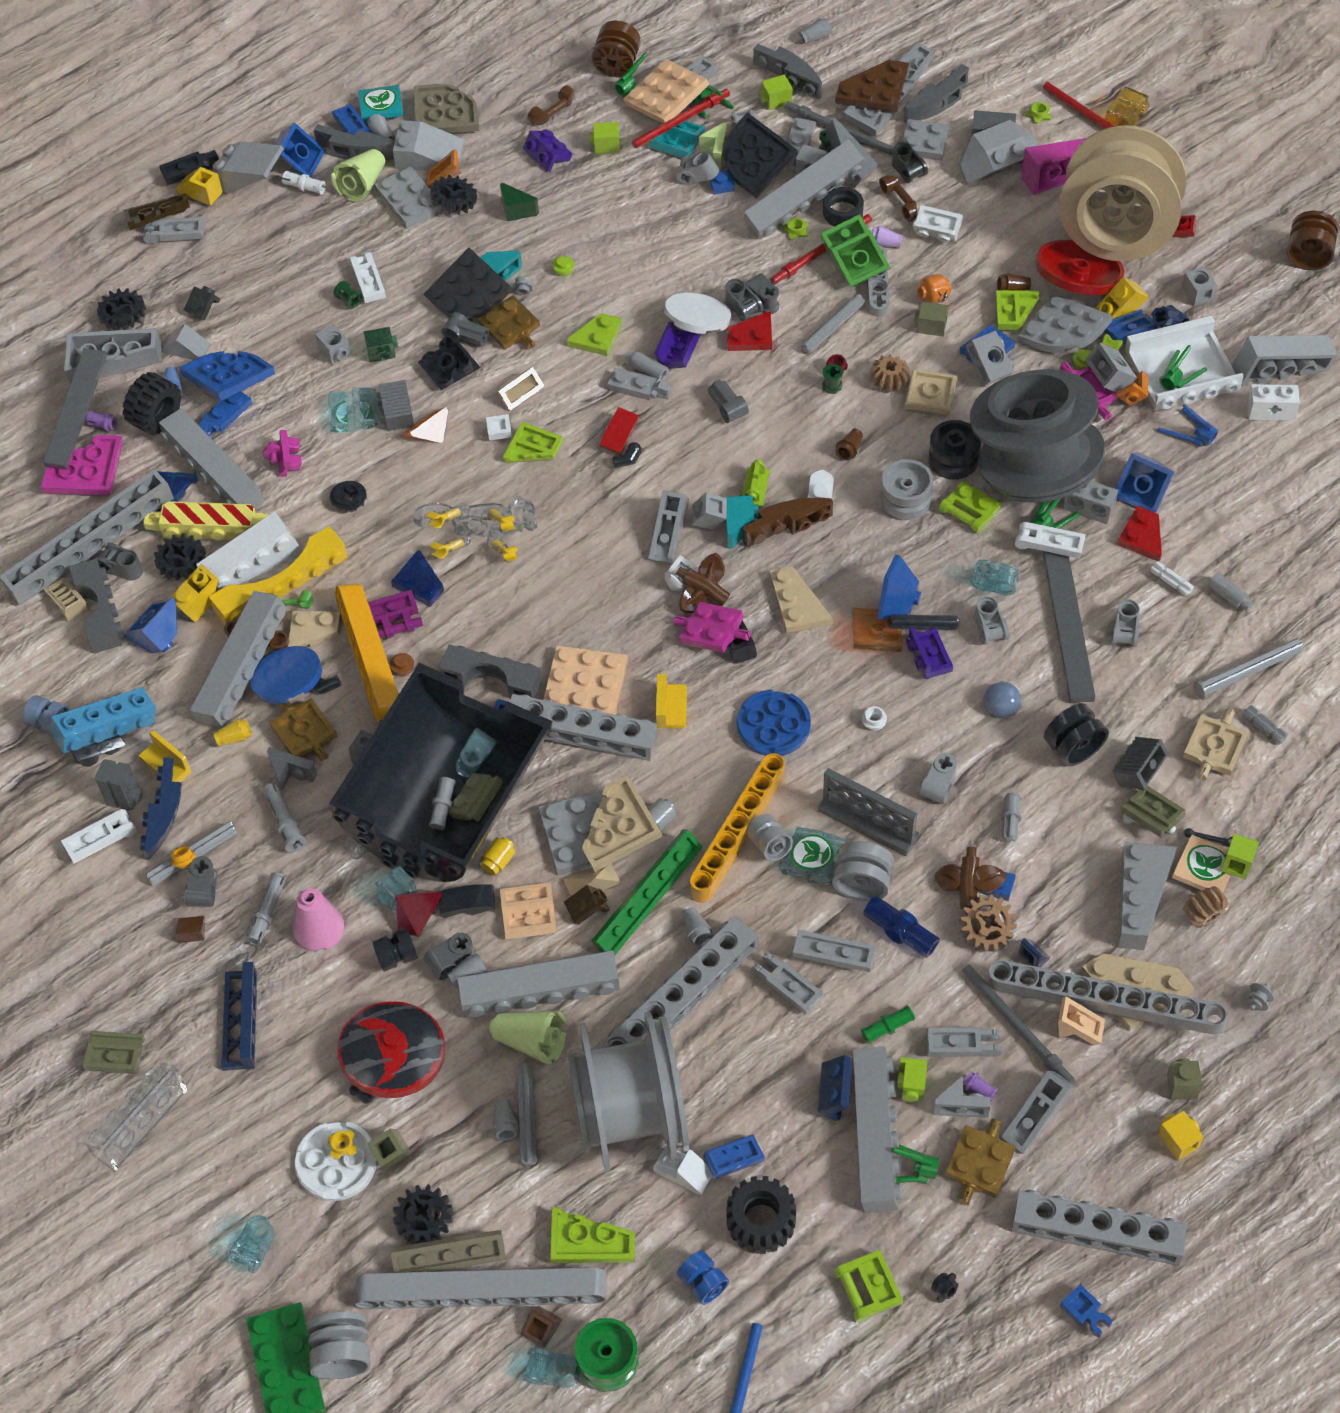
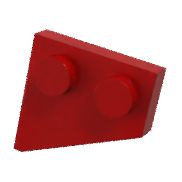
M771 311L727 328L728 351L772 350Z
M1137 506L1121 533L1117 545L1160 562L1162 547L1159 514Z

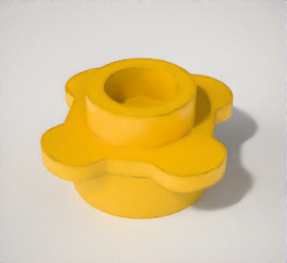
M351 1130L338 1131L328 1137V1143L332 1147L330 1155L333 1159H339L344 1155L353 1156L356 1154L357 1147L353 1142L355 1135Z

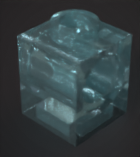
M397 866L375 882L377 890L375 896L383 907L387 905L393 912L397 910L396 895L417 890L415 882L400 866Z

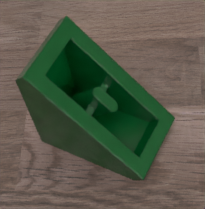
M503 182L500 184L501 200L507 221L534 217L539 214L538 198Z

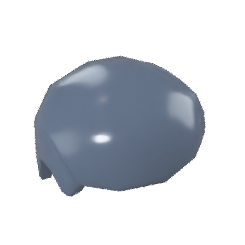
M1004 681L992 684L986 690L983 697L985 709L992 716L998 718L1014 716L1022 705L1019 690L1013 684Z

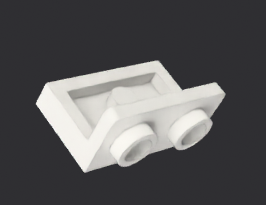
M921 205L917 219L913 222V229L921 237L933 236L942 242H956L963 215Z

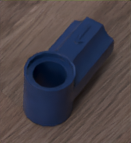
M1173 305L1155 308L1151 313L1153 317L1152 322L1159 327H1167L1189 321V318Z

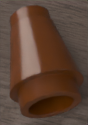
M1004 273L997 278V290L1029 291L1031 288L1030 277Z
M853 428L836 443V455L846 461L854 458L863 438V433L859 429Z

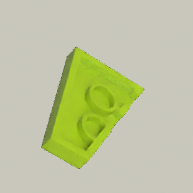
M552 1206L551 1263H635V1232L605 1222L598 1223L586 1219V1216L566 1213L562 1209Z

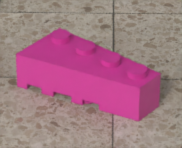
M1087 138L1025 148L1021 179L1033 195L1065 184L1070 159L1077 147Z

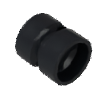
M406 927L393 932L390 938L385 935L372 940L383 972L396 968L400 961L406 964L418 959L414 944Z

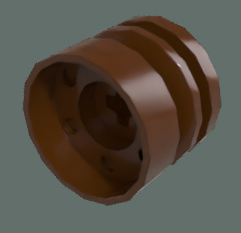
M613 20L603 24L591 55L595 68L609 77L618 78L624 76L634 65L641 44V37L638 31L624 21Z
M1312 210L1297 215L1292 221L1287 250L1289 261L1296 267L1304 270L1313 271L1327 267L1334 258L1339 228L1337 221L1330 214L1323 211Z

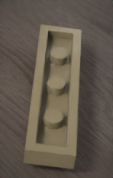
M502 1230L391 1248L390 1252L394 1273L437 1272L506 1260Z

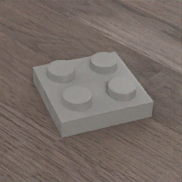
M908 119L903 142L910 144L921 158L943 160L950 124Z

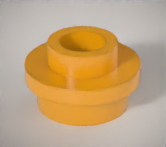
M183 846L171 853L172 859L170 862L173 867L187 868L196 858V854L189 846Z

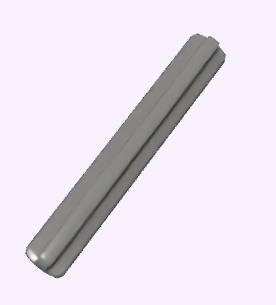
M862 295L853 296L801 344L804 352L811 353L860 309L865 304Z
M227 822L189 847L195 852L196 858L200 857L236 835V828L231 822ZM172 858L167 859L145 874L151 885H156L180 870L179 867L172 866L170 862Z
M522 1063L516 1066L521 1164L530 1166L537 1162L532 1066Z

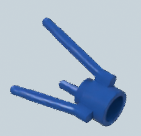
M1186 404L1183 405L1181 411L1198 425L1194 432L1197 436L1196 438L1168 429H1157L1158 432L1193 442L1200 447L1203 443L1209 446L1219 432L1218 429L1206 422Z

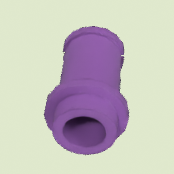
M92 411L87 414L86 424L89 426L101 427L105 431L114 430L117 426V418L113 414L108 413L104 415Z
M971 1071L963 1081L966 1091L971 1090L973 1093L990 1097V1102L998 1092L997 1088L995 1089L980 1078L978 1072L975 1074Z

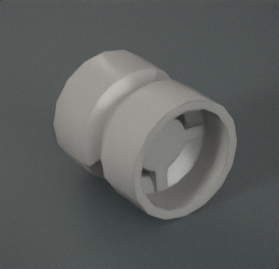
M759 815L751 821L747 828V837L759 848V851L767 860L778 861L790 852L793 845L792 837L772 815Z

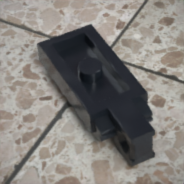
M215 150L200 154L197 151L162 164L159 168L166 184L170 185L183 180L188 174L200 167L207 170L213 168L219 157Z

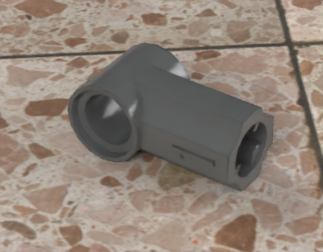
M455 312L451 314L441 333L443 337L449 336L458 341L460 339L484 346L488 340L489 328L469 322L464 315Z
M716 380L708 388V394L718 405L720 414L726 423L749 414L748 405L744 398L740 395L736 396L726 381Z

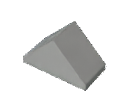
M184 324L169 333L161 348V353L195 360L206 355L210 348V343L188 325Z

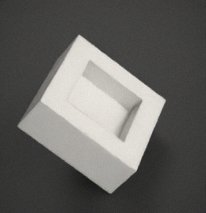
M509 414L486 417L489 440L512 438Z

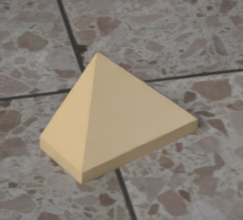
M531 367L506 380L497 393L508 411H510L543 388L544 385L535 369Z
M612 863L596 872L591 868L563 879L570 897L586 885L596 889L600 888L603 891L620 884Z

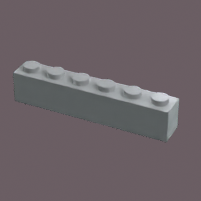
M848 139L744 212V221L758 239L763 236H770L775 232L777 226L789 223L793 219V215L806 211L810 207V203L816 199L817 201L823 199L833 187L835 189L839 188L844 184L846 178L859 174L863 169L864 158Z
M182 408L159 422L162 440L166 444L170 443L173 446V450L178 457L181 458L183 456L189 468L199 473L204 484L212 486V490L218 498L222 497L227 504H251L255 509L264 503L261 489Z
M253 591L190 709V712L199 723L223 728L231 718L233 710L239 699H241L249 680L253 677L260 659L264 656V651L270 640L274 637L275 631L287 610L278 595Z
M614 951L457 978L464 1017L478 1018L492 1012L506 1013L510 1009L521 1007L529 1009L544 1003L557 1004L566 999L574 998L580 1000L587 998L589 995H609L614 991L620 990Z
M885 1046L853 1049L861 1204L865 1213L898 1210V1200H902L901 1183H896V1174L901 1173L900 1160L891 1151L892 1148H899L898 1132L893 1131V1122H897L896 1106H892L891 1097H896L894 1080L890 1081V1072H894L893 1056H888Z

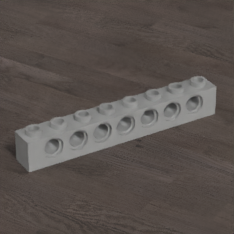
M155 469L1 574L0 579L6 590L19 605H22L70 571L69 566L82 563L104 548L107 543H111L140 523L147 515L160 509L166 502L173 500L174 497L168 483Z
M736 916L729 922L725 921L712 939H706L694 956L690 955L687 957L682 967L676 973H671L667 976L662 987L657 991L653 990L639 1009L634 1008L627 1016V1020L621 1026H615L610 1031L608 1038L602 1044L598 1043L592 1050L644 1041L646 1036L644 1012L650 1011L651 1015L665 1016L669 1031L671 1032L758 948V934ZM724 945H731V946H733V947L730 948V949H724V948H722V946H724ZM706 962L715 963L713 966L704 965ZM689 979H694L697 981L694 984L686 983V981ZM673 996L679 998L677 1001L673 1002L667 1000L669 997ZM659 1018L653 1019V1022L659 1021ZM633 1032L642 1033L639 1037L631 1036Z

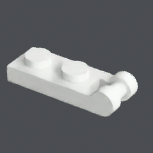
M371 251L364 253V256L356 257L355 255L349 257L364 302L368 303L386 298Z
M1022 522L1019 525V535L1016 537L1015 546L1019 549L1032 548L1080 559L1086 534Z
M121 809L61 840L75 864L124 837L128 838L135 835L137 828L133 822L129 821L130 816L127 811ZM115 825H120V826H119L118 828H116V829L113 828V826H115Z

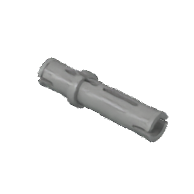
M271 873L259 907L251 917L252 924L245 938V941L250 945L260 946L267 927H270L272 923V913L287 880L281 873Z

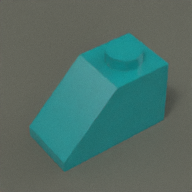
M518 250L486 252L480 257L505 281L522 268L521 252Z
M753 495L724 497L727 498L726 532L728 549L734 548L743 539V527L754 522V519H758V504L753 505Z

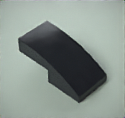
M492 884L467 885L439 891L442 894L439 900L440 915L444 918L467 911L471 915H476L495 909L494 886Z

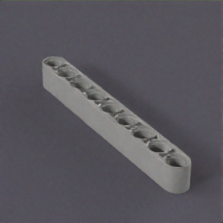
M997 960L989 968L992 987L1001 992L1060 1004L1063 997H1068L1089 1010L1212 1035L1220 1034L1226 1028L1227 1011L1219 1003L1005 960ZM1000 972L1008 974L1005 979H997L995 977ZM1026 977L1034 979V982L1029 985H1025L1021 981ZM1050 983H1058L1061 985L1056 990H1051L1047 988V986ZM1084 988L1087 992L1084 995H1076L1074 990ZM1105 993L1114 996L1109 1001H1104L1100 998ZM1129 999H1137L1140 1001V1004L1130 1006L1126 1002ZM1157 1004H1163L1167 1009L1158 1012L1153 1007ZM1189 1009L1194 1012V1015L1184 1017L1180 1012ZM1210 1015H1217L1221 1020L1213 1023L1207 1018Z
M600 1268L367 1273L358 1275L356 1278L355 1306L361 1309L596 1304L606 1300V1271Z

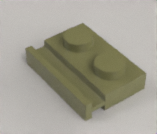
M472 773L454 800L448 813L455 819L469 821L474 819L476 822H479L503 784V781L499 776L493 778L491 775Z
M1149 786L1144 791L1140 789L1129 799L1126 805H1122L1123 814L1160 838L1164 836L1166 831H1170L1185 817V809Z
M90 1032L91 1038L90 1042H88L83 1062L85 1070L129 1074L138 1073L142 1045L145 1041L143 1034Z

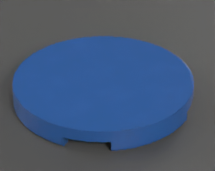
M303 646L286 647L271 653L258 663L253 677L250 679V684L254 693L261 701L271 704L289 702L288 699L302 692L308 693L317 684L322 674L321 662L317 653L310 648Z
M773 690L758 692L744 701L737 716V732L741 741L753 752L764 756L772 753L779 754L780 756L790 754L805 743L810 733L811 718L809 710L804 702L792 693L789 695L783 692H773Z

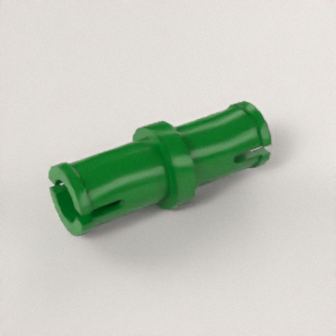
M905 1005L889 1015L884 1014L880 1016V1020L860 1030L867 1044H870L886 1034H894L897 1028L914 1021L915 1016L911 1008Z

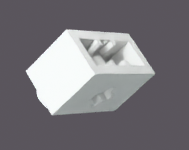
M1251 384L1247 400L1249 420L1296 419L1300 405L1298 385Z

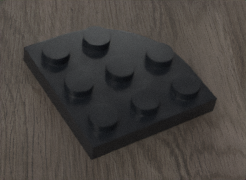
M747 112L727 137L724 160L732 179L755 198H758L795 156L797 149Z
M468 247L423 295L448 317L452 313L457 312L466 318L473 317L476 319L497 307L513 288Z

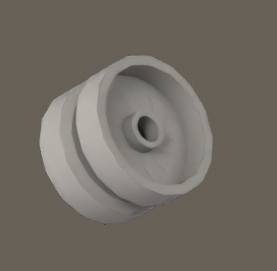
M903 459L891 463L882 475L881 505L884 510L891 516L902 520H912L923 516L929 510L932 503L933 474L930 469L923 463L912 459Z
M865 841L845 843L838 851L837 867L834 870L832 885L838 892L852 899L861 901L883 899L888 895L889 876L892 874L894 857L890 851L874 843Z

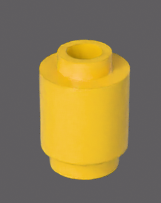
M505 837L501 839L495 838L481 856L480 866L487 873L496 876L498 872L503 871L515 855L514 844Z

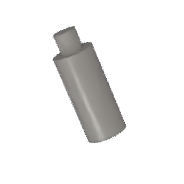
M629 351L627 353L626 359L630 361V365L635 369L662 381L667 377L668 367L640 352L634 354Z
M1216 573L1210 579L1208 587L1235 608L1240 609L1242 607L1248 612L1253 607V603L1248 600L1249 595L1222 574Z

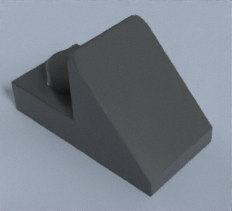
M271 747L268 748L267 753L281 790L284 789L291 775L300 781L308 780L314 782L317 776L314 761Z

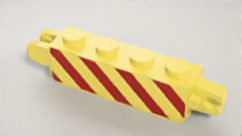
M166 502L162 505L161 511L152 512L145 517L144 526L147 530L160 531L163 538L172 539L174 534L177 538H180L181 534L184 533L186 538L193 535L195 540H233L269 516V514L256 513L255 508L251 504Z

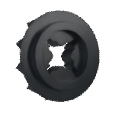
M356 481L340 482L330 492L331 505L337 511L344 510L346 513L349 510L357 511L359 506H364V501L367 499L366 489ZM345 493L352 497V501H348L347 498L345 499Z

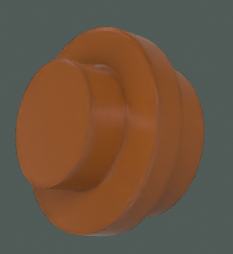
M399 653L390 660V669L398 676H407L414 668V660L409 654Z

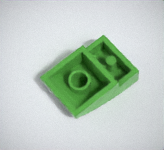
M860 214L821 233L822 243L850 288L890 269L871 230H868Z

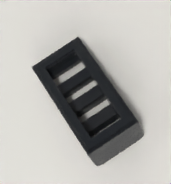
M742 620V622L739 625V629L748 631L747 627L745 626ZM751 636L748 641L735 638L727 646L735 664L757 656L755 643Z

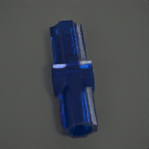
M878 896L872 897L863 911V915L883 928L886 935L892 941L898 944L905 943L926 958L932 955L940 942V938L918 924L916 917L909 911L904 909L899 911Z

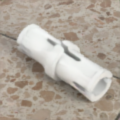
M289 171L283 173L282 178H287L286 180L282 179L283 184L298 187L301 191L308 190L321 195L325 192L326 188L322 187L326 186L325 181L310 178L307 174L299 175Z

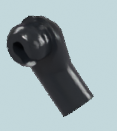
M632 442L628 445L624 455L612 457L614 468L635 464L642 453L641 445Z
M337 675L327 680L320 677L317 684L311 690L318 694H325L342 686Z

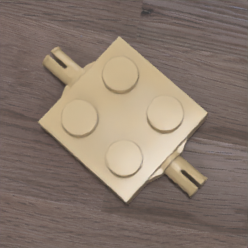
M1230 708L1225 709L1222 719H1213L1201 714L1185 749L1183 758L1201 765L1196 774L1199 780L1202 776V781H1205L1210 769L1231 776L1249 732L1239 729L1231 723L1235 711L1231 710L1229 715Z

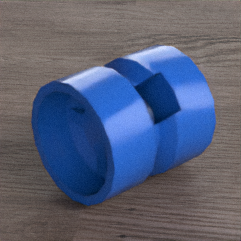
M704 1250L691 1255L677 1271V1276L686 1287H693L692 1294L702 1305H706L716 1299L730 1283V1280L720 1268H713L714 1261Z

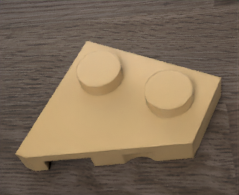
M293 611L288 647L306 646L308 644L310 647H313L322 641L339 637L340 611Z

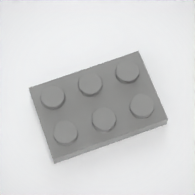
M411 166L374 184L376 192L406 228L442 212L441 206H434L435 201L431 200V190Z

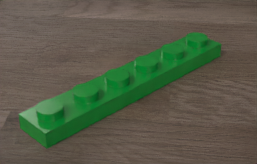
M682 829L591 940L601 953L614 951V956L618 953L701 851L703 846L688 829Z

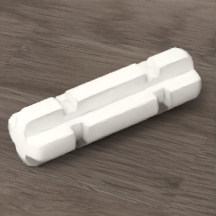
M1156 561L1150 569L1153 574L1160 577V579L1174 589H1178L1184 596H1189L1194 589L1193 585L1184 581L1182 577L1166 568L1159 561Z

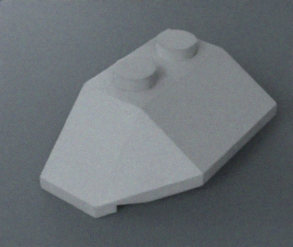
M1011 120L973 134L959 163L966 184L1022 163L1025 148L1038 146L1034 134Z

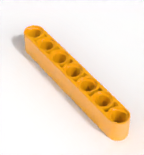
M362 584L339 585L335 588L336 602L376 722H381L399 693Z
M772 753L763 758L691 875L690 891L692 898L696 902L704 903L713 897L748 839L746 832L749 824L753 819L764 813L784 779L785 763L779 754ZM759 787H764V788H766V789L760 790V789H757V788H759ZM752 806V807H754V808H753V809H747L746 807ZM734 826H742V828L737 829ZM729 845V846H731V847H729V848H722L721 846ZM711 865H718L719 867H717V868H710L709 866H711ZM698 885H706L707 887H705V888H698L697 886H698Z

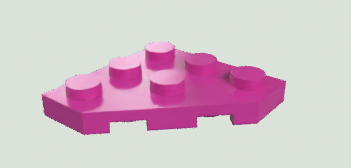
M98 435L85 448L81 449L79 447L73 451L67 470L52 467L45 469L41 485L42 492L111 495L123 445L122 436Z

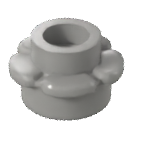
M518 276L515 278V283L512 284V287L516 289V293L527 295L534 289L533 280L526 276Z

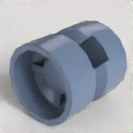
M33 695L25 705L23 722L25 725L37 729L42 728L44 731L51 733V716L70 711L68 705L56 701L51 702L47 698Z

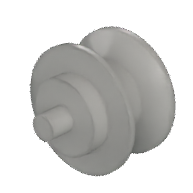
M1252 983L1250 985L1251 992L1244 994L1249 1009L1252 1011L1254 1009L1266 1011L1268 1009L1267 1002H1272L1274 995L1269 989L1268 984Z

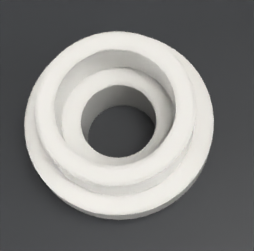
M872 706L863 713L862 722L870 730H880L886 725L887 715L880 707Z

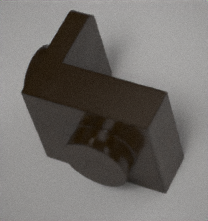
M589 885L584 886L564 901L573 923L578 925L598 910L604 913L610 910L606 903L608 901L606 894L600 888L596 889Z

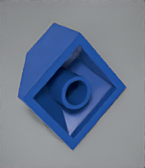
M295 122L282 130L274 145H281L284 148L280 157L300 175L307 174L310 178L326 151Z
M1139 452L1131 453L1115 488L1118 490L1117 498L1135 507L1140 506L1157 513L1175 472Z
M895 554L884 576L877 618L881 620L889 618L892 614H910L914 605L918 606L922 592L918 591L919 580L900 555Z
M172 597L153 602L123 636L150 653L167 651L173 645L172 640L177 635L176 601Z

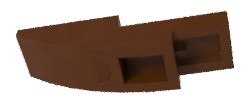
M820 497L801 498L781 502L759 510L758 520L743 527V542L748 548L754 544H760L775 534L782 533L787 528L792 535L799 531H805L810 526L820 521H826L829 517L833 516V500Z

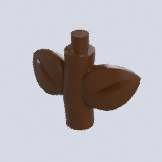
M713 553L707 556L700 563L698 572L691 568L688 571L681 566L679 567L676 575L683 579L682 583L688 586L680 596V611L694 613L699 602L707 603L708 597L717 605L724 606L731 593L718 584L725 573V566L719 554Z
M966 847V856L962 857L961 867L956 864H949L943 866L935 873V880L940 888L947 892L959 891L960 909L964 907L970 908L968 902L972 899L978 903L977 890L983 893L994 892L1007 879V874L996 866H980V858L976 857V847Z

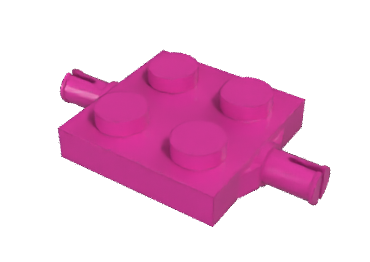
M1067 362L1063 363L1060 366V370L1076 374L1087 380L1094 387L1098 396V413L1105 421L1109 420L1112 417V413H1110L1106 406L1117 401V393L1104 388L1090 366L1075 371Z
M699 602L694 613L689 618L678 615L674 618V625L685 627L679 637L681 644L724 653L729 643L735 638L748 641L751 636L749 630L739 629L744 615L741 610Z

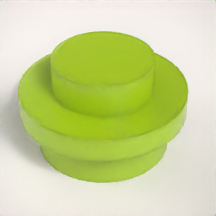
M560 256L553 261V270L557 275L568 276L572 273L574 269L572 258Z
M1079 350L1075 352L1073 363L1078 370L1089 367L1085 359L1091 351Z

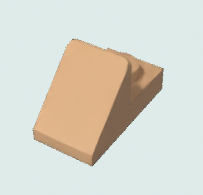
M1063 997L1058 1019L1059 1037L1063 1038L1075 1034L1092 1045L1100 1044L1105 1019L1070 998Z

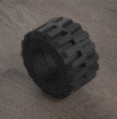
M154 372L142 374L129 387L122 406L125 421L150 435L160 434L159 422L180 408L181 390L178 388L179 386Z
M757 1176L751 1177V1182L747 1183L746 1180L740 1182V1188L736 1186L733 1188L732 1196H729L727 1200V1228L733 1241L738 1240L739 1247L743 1249L745 1246H748V1252L754 1253L755 1249H758L760 1254H766V1249H771V1252H775L778 1250V1244L782 1247L787 1244V1238L791 1239L796 1225V1204H794L793 1194H789V1188L785 1184L780 1187V1181L775 1178L772 1182L769 1181V1176H762V1180H757ZM766 1205L771 1207L778 1216L769 1224L757 1225L750 1222L746 1218L745 1213L753 1206Z

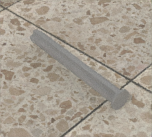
M1295 638L1204 681H1195L1193 684L1194 691L1200 699L1204 700L1208 694L1302 652L1304 645L1299 638Z

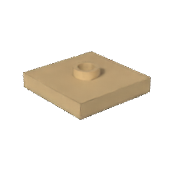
M913 369L905 409L950 415L958 376Z

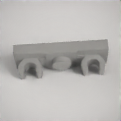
M798 929L793 957L870 972L876 945Z

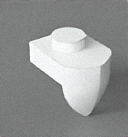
M824 469L819 470L810 476L808 498L832 499L834 477Z
M681 555L664 575L669 589L681 592L688 587L682 583L683 579L676 575L680 566L688 571L690 568L697 572L699 571L698 567Z

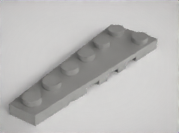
M919 42L899 60L909 63V70L899 105L935 57L934 50ZM849 106L843 112V119L877 136L894 112Z

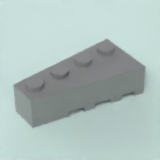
M156 328L67 333L64 372L70 384L72 383L84 348L106 352L107 358L100 378L161 362L162 343Z
M1329 335L1248 336L1231 366L1235 374L1243 373L1241 387L1248 385V382L1256 380L1260 384L1267 382V378L1277 376L1281 380L1289 378V376L1298 372L1302 376L1328 371L1338 354Z
M1125 842L1121 856L1118 948L1145 949L1177 847Z

